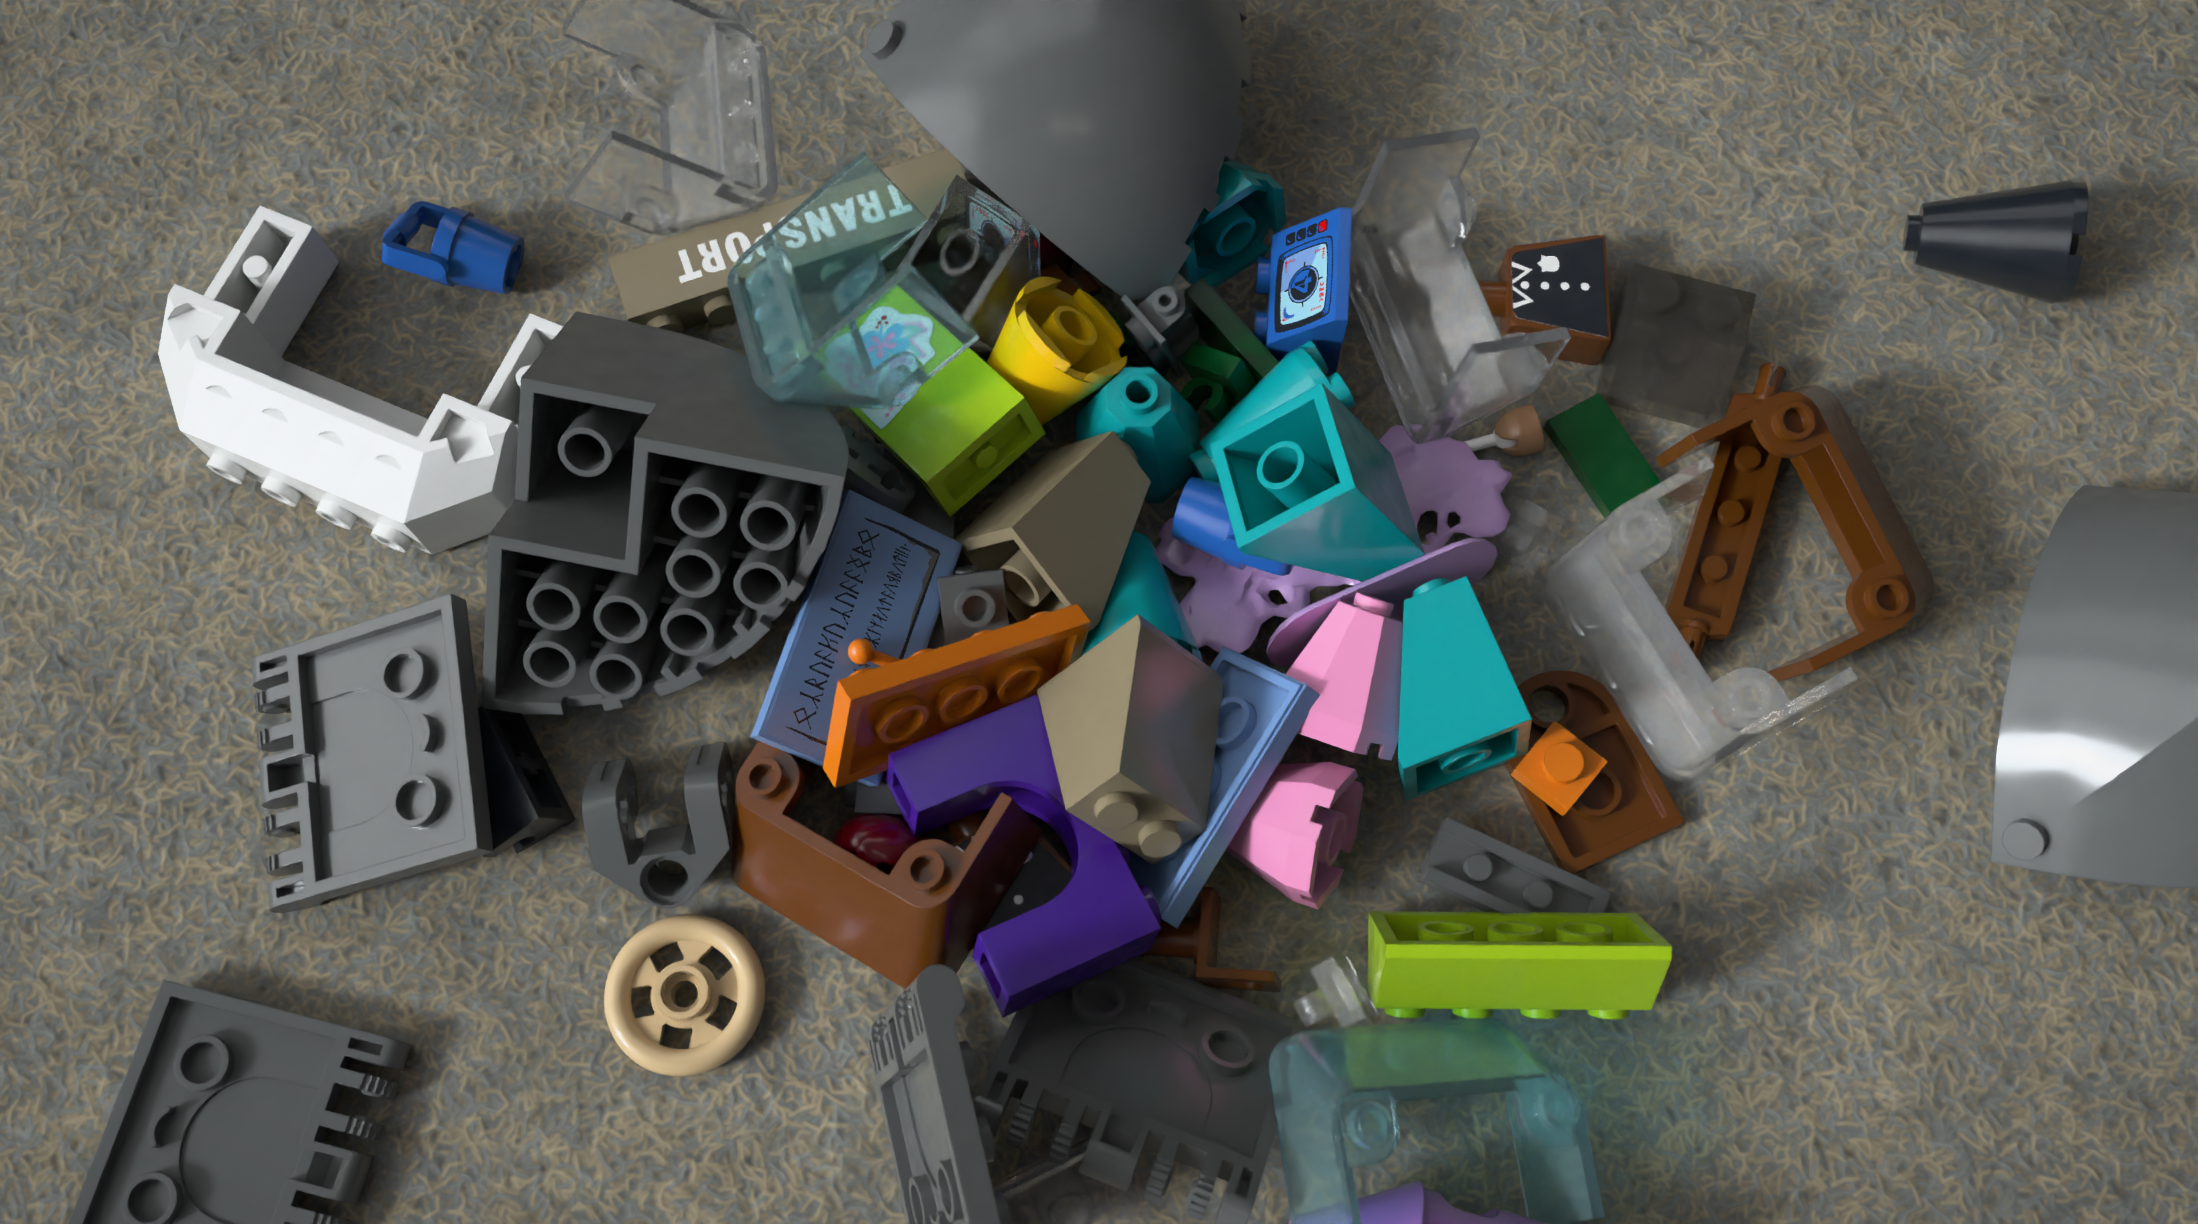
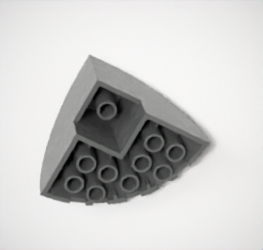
M901 0L888 18L874 27L868 37L867 45L859 54L906 110L969 171L1062 251L1120 296L1126 295L1136 307L1157 289L1170 285L1193 250L1185 242L1202 210L1213 213L1220 197L1216 193L1219 185L1220 169L1223 161H1234L1241 139L1245 117L1238 113L1237 109L1241 88L1250 85L1252 69L1251 46L1243 40L1241 23L1247 19L1246 8L1238 0Z
M575 312L521 377L515 500L489 533L481 706L485 709L522 714L563 715L567 707L602 704L604 711L623 707L627 699L657 692L659 697L684 689L703 679L707 670L721 664L731 656L736 659L750 649L770 630L772 622L785 610L791 600L794 602L805 588L811 571L821 553L825 550L837 518L849 464V451L844 432L833 414L819 399L792 379L755 359L731 349L670 330Z

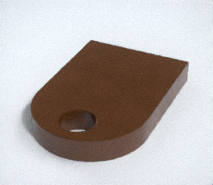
M1557 670L1535 675L1518 686V690L1532 718L1527 753L1552 724L1538 719L1533 714L1530 707L1531 696L1539 691H1550L1561 698L1565 707L1563 719L1557 722L1608 761L1564 816L1560 815L1511 776V773L1527 754L1510 759L1507 763H1504L1559 868L1575 875L1679 828L1685 823L1622 706L1604 685L1581 673Z

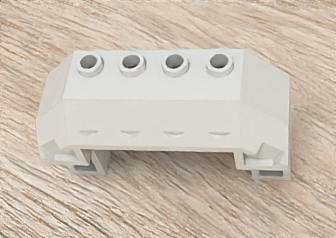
M259 206L204 295L174 284L167 298L158 355L179 430L210 458L206 466L216 474L238 484H242L246 477L262 483L261 490L266 494L293 507L297 506L300 499L317 506L315 512L339 527L350 530L354 523L363 525L373 530L371 536L374 539L403 553H406L409 546H413L433 555L485 536L492 531L515 500L521 377L563 326L530 313L478 406L476 407L443 393L429 419L287 362L282 358V355L339 263L313 226Z

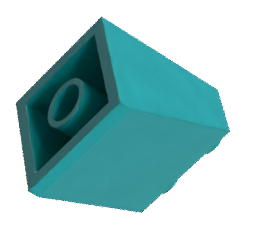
M1323 383L1316 385L1209 444L1238 549L1244 554L1362 582L1425 555L1392 454Z
M1467 576L1449 582L1448 578L1431 580L1416 588L1411 598L1404 600L1398 764L1401 791L1406 801L1507 763L1508 760L1527 754L1532 718Z

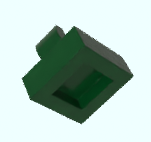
M1193 342L1181 359V363L1192 380L1183 387L1180 395L1196 412L1201 403L1210 398L1204 409L1215 423H1219L1231 411L1232 406L1235 407L1257 385L1242 358Z

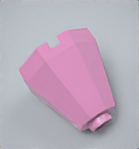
M1356 592L1353 604L1339 600L1285 675L1308 685L1320 694L1319 698L1310 708L1306 720L1298 731L1299 734L1362 755H1367L1371 743L1379 744V758L1392 761L1399 739L1403 621L1391 617L1394 604Z
M1333 762L1278 764L1225 851L1293 902L1319 909L1338 886L1344 871L1343 868L1331 865L1336 860L1340 849L1347 853L1351 852L1357 835L1363 786L1361 782L1355 781L1358 777L1356 769Z

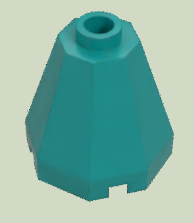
M1223 161L1219 172V185L1216 191L1220 197L1213 213L1202 210L1185 242L1193 250L1178 273L1189 284H1194L1199 279H1204L1210 286L1218 287L1257 262L1258 257L1265 256L1269 247L1263 242L1264 237L1270 228L1275 233L1280 232L1287 222L1284 189L1270 175L1237 161ZM1210 248L1214 249L1206 256L1202 255V253L1209 250Z
M1152 367L1124 368L1076 414V442L1114 430L1119 439L1126 442L1134 450L1139 466L1151 481L1144 499L1146 503H1164L1196 472L1189 455L1199 450V414Z

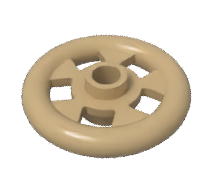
M697 914L675 915L663 918L644 927L629 939L616 956L610 968L604 992V1009L609 1029L621 1050L635 1063L647 1070L662 1075L678 1077L693 1076L711 1071L725 1064L740 1052L754 1034L760 1022L765 1003L764 972L761 962L749 941L727 923L716 918ZM677 942L684 959L668 965L659 973L651 955L664 946ZM713 948L719 950L732 965V968L720 980H717L707 967L700 964L701 960ZM684 984H694L698 991L696 1001L689 1007H678L675 1001L677 990ZM652 987L651 1004L655 1013L650 1016L635 1018L631 1004L632 990ZM722 996L737 1003L734 1015L723 1031L707 1022L715 1012L719 998ZM669 1025L677 1029L692 1028L689 1048L675 1049L661 1045L665 1026Z

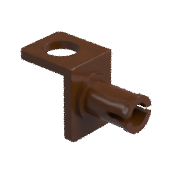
M1203 887L1201 912H1197L1196 918L1184 917L1178 928L1161 919L1159 923L1160 931L1150 951L1139 955L1140 957L1151 955L1194 958V963L1197 965V979L1202 984L1212 988L1281 992V980L1274 971L1216 968L1221 898L1214 887Z

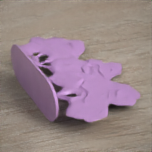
M1395 425L1390 427L1379 441L1392 454L1416 528L1421 514L1426 511H1435L1437 513V534L1434 532L1426 534L1425 536L1429 543L1422 544L1425 555L1363 582L1294 566L1289 575L1280 576L1247 565L1243 570L1225 565L1223 560L1174 539L1171 534L1174 517L1169 518L1163 523L1158 534L1161 541L1156 547V552L1161 563L1175 574L1193 576L1196 580L1194 586L1179 605L1198 648L1207 645L1216 652H1220L1224 646L1237 653H1242L1251 646L1261 624L1272 616H1279L1288 619L1281 623L1272 634L1266 652L1271 663L1279 666H1291L1339 600L1353 604L1356 592L1394 604L1391 617L1400 620L1403 619L1404 600L1411 598L1413 591L1426 582L1438 578H1448L1449 582L1465 576H1467L1471 587L1479 582L1493 567L1498 555L1496 546L1480 537H1493L1506 529L1511 514L1503 503L1501 492L1513 475L1511 472L1504 470L1498 461L1478 460L1466 442L1457 441L1448 436L1432 437L1420 429ZM1451 512H1456L1460 516V523L1450 528L1447 524L1448 515ZM1454 533H1464L1473 537L1444 546ZM1352 585L1350 588L1310 604V590L1317 586ZM1270 590H1279L1287 604L1276 605L1271 602L1268 597Z

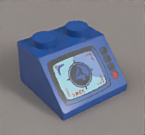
M1339 207L1272 234L1269 258L1258 257L1255 294H1267L1266 312L1255 311L1253 334L1279 362L1289 352L1310 340L1316 346L1327 365L1329 372L1326 374H1334L1337 370L1348 323L1352 208Z

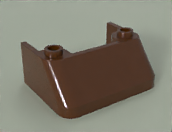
M1813 385L1780 392L1688 435L1655 457L1662 469L1742 430L1752 427L1758 441L1768 452L1778 457L1790 458L1853 580L1846 592V607L1856 629L1768 671L1767 673L1773 683L1815 671L1899 630L1928 607L1934 594V581L1931 572L1841 402L1828 389Z
M758 741L740 768L736 778L731 873L737 886L753 898L905 990L925 968L931 965L940 964L948 966L957 974L976 943L978 933L984 930L1043 831L1013 798L1001 792L964 852L941 840H922L910 846L902 854L890 875L788 817L818 765Z

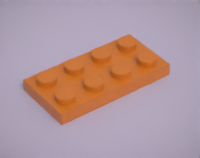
M1078 604L1052 612L1042 611L1032 615L1027 620L995 630H982L970 638L936 649H923L908 658L874 669L863 668L846 678L839 679L837 681L823 770L835 788L886 771L889 754L1031 696L1037 695L1038 697L1037 689L1081 657L1091 621Z

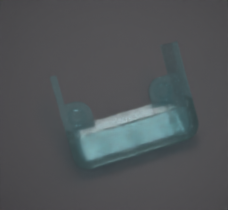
M864 151L748 248L737 259L729 272L727 284L753 381L777 403L866 409L899 407L908 403L917 394L920 386L980 338L978 332L910 263L884 284L886 269L882 260L926 225L928 220Z
M1497 1018L1304 1030L1282 1039L1273 1049L1269 1061V1073L1275 1114L1278 1121L1277 1128L1291 1224H1361L1353 1168L1379 1164L1389 1158L1394 1152L1399 1139V1123L1395 1101L1504 1092L1527 1217L1549 1224H1569L1605 1218L1584 1107L1579 1093L1560 1072L1506 1022Z

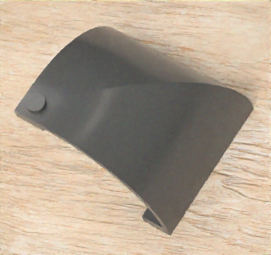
M2083 485L2066 504L2054 524L2033 575L2010 662L1995 768L1991 862L2097 881L2141 886L2198 888V493Z

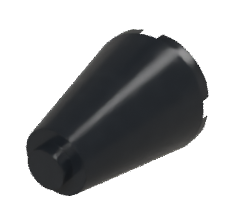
M2068 180L1922 203L1919 215H1907L1903 236V251L1914 252L1913 263L1919 266L2050 304L2067 303L2073 294L2081 265L2082 256H2076L2079 235H2086L2088 218L2086 183Z

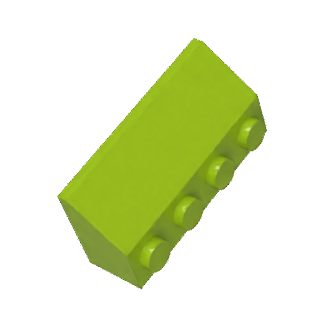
M1368 911V993L1375 1008H1384V1012L1387 1015L1398 1018L1422 1017L1425 1015L1426 1009H1452V1013L1456 1016L1481 1019L1493 1016V1009H1520V1014L1536 1019L1558 1018L1561 1016V1010H1588V1014L1596 1018L1610 1020L1625 1019L1629 1017V1010H1652L1672 960V945L1637 913L1532 912L1502 914L1498 912Z

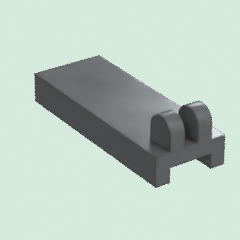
M1451 818L1441 821L1437 833L1432 835L1428 845L1430 852L1428 857L1423 859L1418 871L1421 873L1418 882L1484 912H1498L1502 914L1532 912L1604 913L1611 891Z

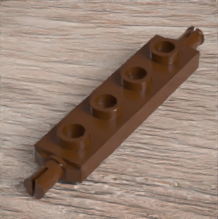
M1774 363L1760 365L1753 393H1734L1727 404L1723 419L1779 393L1787 372L1785 368L1779 365L1772 374L1775 366ZM1752 427L1715 443L1661 621L1680 631L1670 665L1678 670L1684 664L1683 672H1697L1705 640L1723 642L1730 634L1782 457L1771 454L1760 444Z

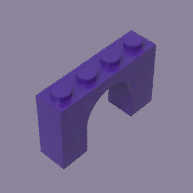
M1037 695L889 754L886 782L914 838L975 812L992 808L1002 792L1013 798L1024 811L1041 818L1049 824L1060 836L1068 851L1071 862V881L1057 897L1040 907L978 933L972 957L1002 1018L1150 951L1161 928L1159 925L1161 922V912L1151 890L1146 885L1138 886L1127 865L1130 862L1128 849L1066 811Z

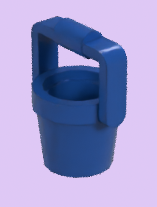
M418 201L413 203L406 212L401 213L384 232L381 259L386 265L430 278L431 281L454 287L455 285L508 295L512 291L523 263L525 243L522 237L480 220L474 216V213L455 207L448 209L429 202ZM422 224L437 229L430 254L406 247L419 232Z
M1193 477L1187 481L1173 519L1171 534L1174 539L1223 560L1225 565L1243 570L1247 565L1280 576L1291 573L1294 565L1247 555L1238 549L1219 482Z

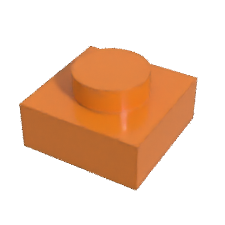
M1554 720L1514 769L1511 776L1560 815L1564 816L1608 761Z

